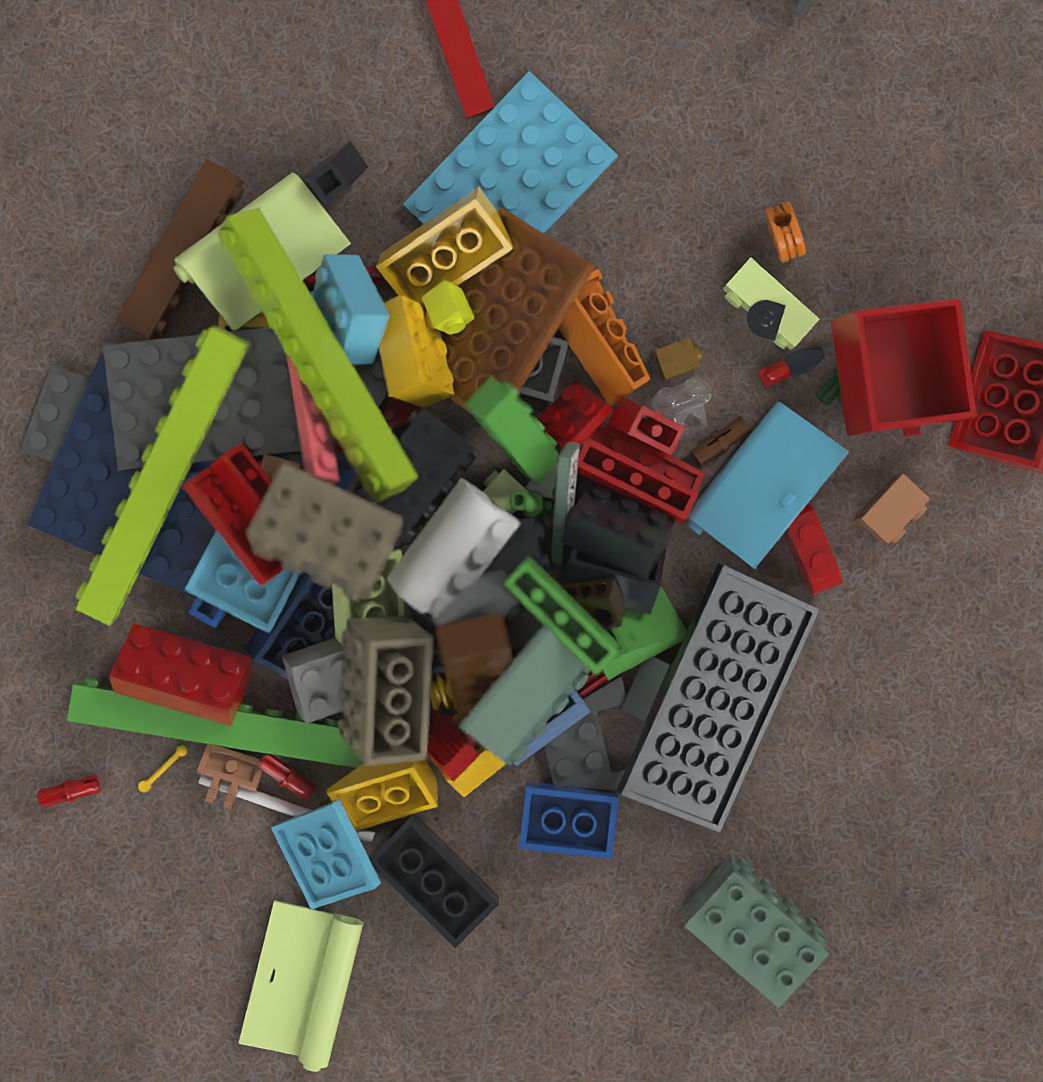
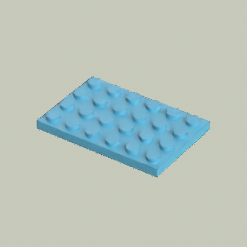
M529 71L403 203V206L422 224H425L465 195L480 187L497 212L502 207L545 234L617 159L618 155Z

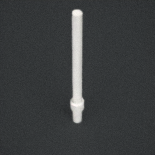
M201 775L199 784L210 787L212 778ZM221 781L219 791L228 793L231 784ZM240 787L236 796L293 817L311 811L259 791L253 792ZM367 829L356 831L359 840L369 844L372 843L375 832Z

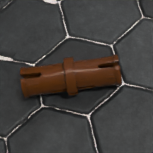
M738 416L720 431L714 430L711 432V437L696 448L691 449L690 454L696 463L702 467L720 452L725 453L730 450L729 446L751 432L750 427L741 416Z

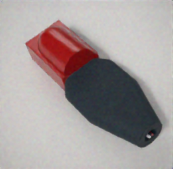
M821 347L799 349L785 355L783 360L761 369L757 373L764 388L786 378H796L809 372L825 355Z

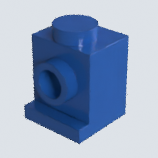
M197 597L188 613L216 628L220 620H223L228 612Z

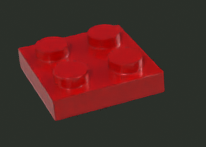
M575 379L537 420L545 427L542 432L550 435L558 446L564 449L568 442L577 443L580 446L613 412V409Z

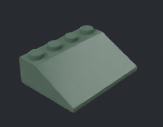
M544 626L460 727L509 766L513 762L517 763L527 753L528 748L526 746L534 737L536 739L545 732L548 727L546 722L554 713L559 714L565 708L569 701L567 697L574 689H580L586 683L589 677L587 673L590 671V668Z

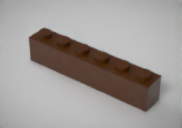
M206 159L116 321L150 340H156L157 337L162 338L169 327L168 317L172 310L176 312L180 308L184 300L182 292L187 284H192L189 281L184 283L173 270V267L176 266L174 259L225 222L229 216L227 212L232 203L236 205L244 193V188H242L244 182L240 177Z

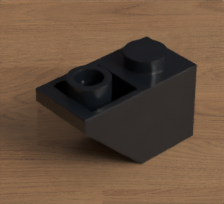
M349 141L301 177V179L318 202L325 205L347 189L368 166Z

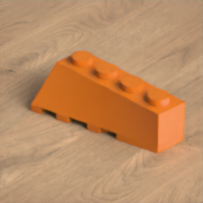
M597 269L589 276L558 329L565 340L569 342L568 345L597 385L602 396L610 406H613L619 402L621 396L627 397L651 379L635 345L628 343L625 337V330L627 328L623 319L616 318L611 307L614 300L609 291L604 292L600 284V280L603 277L600 270Z

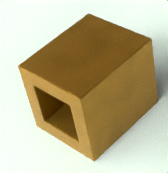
M690 337L653 352L663 382L698 369L700 367L699 361L703 360L698 344H692Z

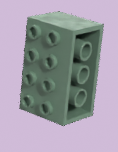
M730 854L682 907L684 926L775 1006L780 1008L829 955L826 946L827 939L822 934L823 928L812 918L806 920L799 914L800 908L789 898L783 900L775 893L777 888L764 877L760 880L752 873L754 869L746 860L741 857L737 860Z

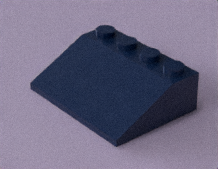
M304 571L299 575L271 632L267 633L257 628L245 646V650L254 661L286 679L288 677L282 659L283 655L335 638L332 584L330 588L324 587L312 580L313 575Z

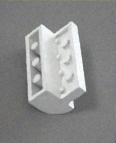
M461 478L389 574L387 580L394 591L408 604L423 614L427 612L435 616L481 576L519 526L520 522L493 504L484 492Z

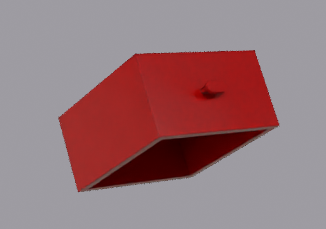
M960 299L861 310L831 320L847 437L903 429V437L922 435L920 426L949 423L977 417Z

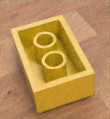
M403 295L383 303L389 318L379 350L389 396L422 408L453 396V375L448 368L446 360L447 348L441 338L440 330L434 328L425 305Z

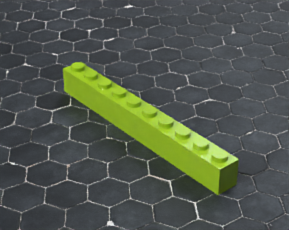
M260 208L228 216L217 232L220 242L235 263L237 272L245 280L253 299L262 309L269 326L279 338L284 352L290 357L296 367L300 379L306 384L317 408L323 413L330 425L332 434L340 442L348 461L357 471L365 490L371 495L375 503L404 491L418 478L416 472Z
M217 326L211 327L209 331L204 330L196 345V347L200 348V351L195 360L191 358L188 361L182 374L187 378L182 388L176 387L170 398L169 404L173 405L168 417L163 415L156 427L155 432L159 433L155 445L150 443L143 454L142 460L146 462L141 473L136 471L128 487L132 489L128 501L125 499L121 501L115 513L119 520L115 528L110 526L102 540V544L106 545L102 555L97 554L89 567V571L93 574L88 583L85 581L82 583L76 594V598L80 600L76 610L109 626L118 618L248 350L249 342Z

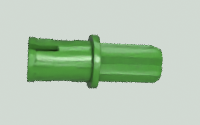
M517 490L510 497L511 507L522 511L528 517L545 519L547 515L551 516L554 512L551 510L552 503L544 500L539 494H527L522 490Z

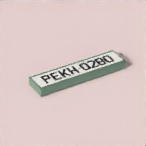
M572 442L566 444L558 457L550 560L551 563L562 565L570 551V546L561 543L575 501L579 444Z

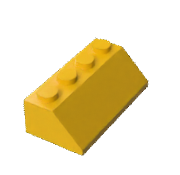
M477 187L382 252L376 268L398 296L403 295L424 305L421 297L444 280L458 286L512 250L513 244L497 210L481 188Z

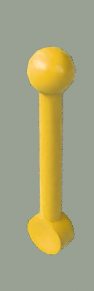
M184 745L177 746L176 753L147 780L141 781L138 784V789L144 793L149 791L151 784L179 757H184L187 754V747Z

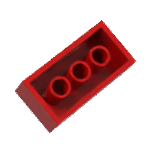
M133 623L109 678L114 693L232 726L253 672L250 656Z

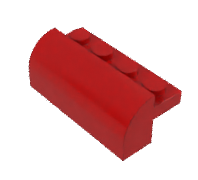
M602 422L585 440L578 454L577 474L607 487L609 490L626 498H632L646 507L662 511L667 516L676 519L675 523L679 525L686 521L699 494L697 493L698 488L706 474L605 422Z
M240 443L221 455L210 467L188 480L182 487L262 587L286 569L283 567L284 562L272 557L270 561L256 555L253 552L255 548L251 547L248 537V531L273 482L246 447Z

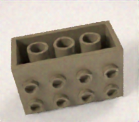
M283 463L248 531V537L251 547L255 548L253 552L256 555L270 561L272 557L284 562L283 567L294 573L301 574L302 571L314 576L312 579L314 582L324 587L330 588L331 584L343 589L342 594L354 601L359 602L361 598L368 601L401 534L403 519Z
M407 615L347 619L346 630L342 632V644L346 650L345 660L341 662L344 690L340 692V704L343 709V720L339 721L340 737L345 740L350 749L354 751L365 766L425 760L427 757L432 637Z

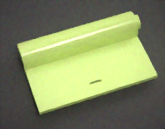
M293 172L236 213L260 208L302 281L321 266L324 254L337 255L351 244L305 183ZM222 223L174 259L176 266L173 267V270L184 283L189 281L192 284H196L233 331H237L262 312V309L253 299L245 280L237 272L235 263L220 242L217 232L223 225Z
M274 900L238 1044L297 1055L298 1060L303 1064V1068L309 1071L318 1072L321 1068L327 1067L364 923L356 918L318 909L311 910L308 907Z

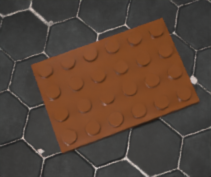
M502 207L499 208L498 214L513 244V249L458 285V287L462 288L475 319L466 324L462 331L452 335L440 330L441 338L447 348L446 360L448 368L453 375L452 386L454 395L449 398L468 412L470 411L464 404L490 377L500 384H503L505 381L508 382L519 393L596 267Z

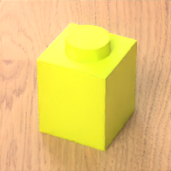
M446 280L421 297L434 328L452 335L462 331L466 324L475 319L462 288Z

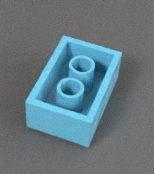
M324 254L321 266L316 270V283L310 295L351 364H373L389 314L359 255Z

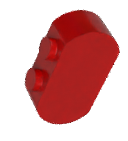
M808 502L783 535L805 587L814 596L842 584V576L817 514L810 502Z

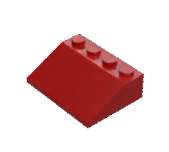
M985 330L971 372L977 417L956 421L948 446L1015 468L1043 474V342Z

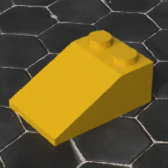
M426 760L366 766L362 764L327 789V794L332 802L341 801L355 831L438 807L437 778Z

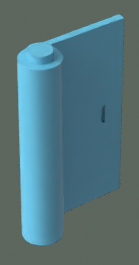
M777 401L693 504L685 525L699 536L702 532L711 535L755 569L847 456L849 451L790 408Z

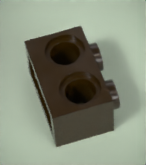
M615 578L559 585L603 629L622 626L626 603Z

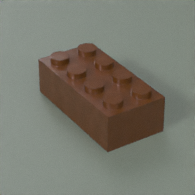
M501 613L436 626L455 711H473L512 665Z

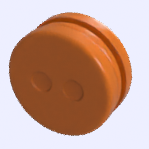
M785 201L774 208L772 206L765 208L766 223L780 262L785 263L796 256L799 258L806 255L803 236L791 203Z

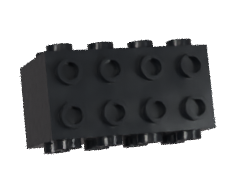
M424 408L420 413L415 410L404 424L408 429L401 438L397 435L395 436L418 478L404 491L376 503L364 486L358 485L351 493V495L403 519L401 534L395 544L396 547H402L403 544L407 546L412 543L420 532L416 527L423 519L428 521L439 507L435 504L442 494L447 496L457 484V481L454 480L455 476L461 469L466 472L476 459L475 455H473L475 452L473 445Z
M539 517L518 520L520 522L519 526L481 575L503 570L509 576L528 556L549 575L548 572L553 570V564L550 560V552L545 553L543 541L548 540L545 522L540 523ZM523 603L520 604L523 610L510 621L506 617L503 619L509 649L528 646L544 626L547 627Z

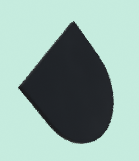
M770 300L756 302L747 314V324L750 330L757 336L775 341L786 305Z

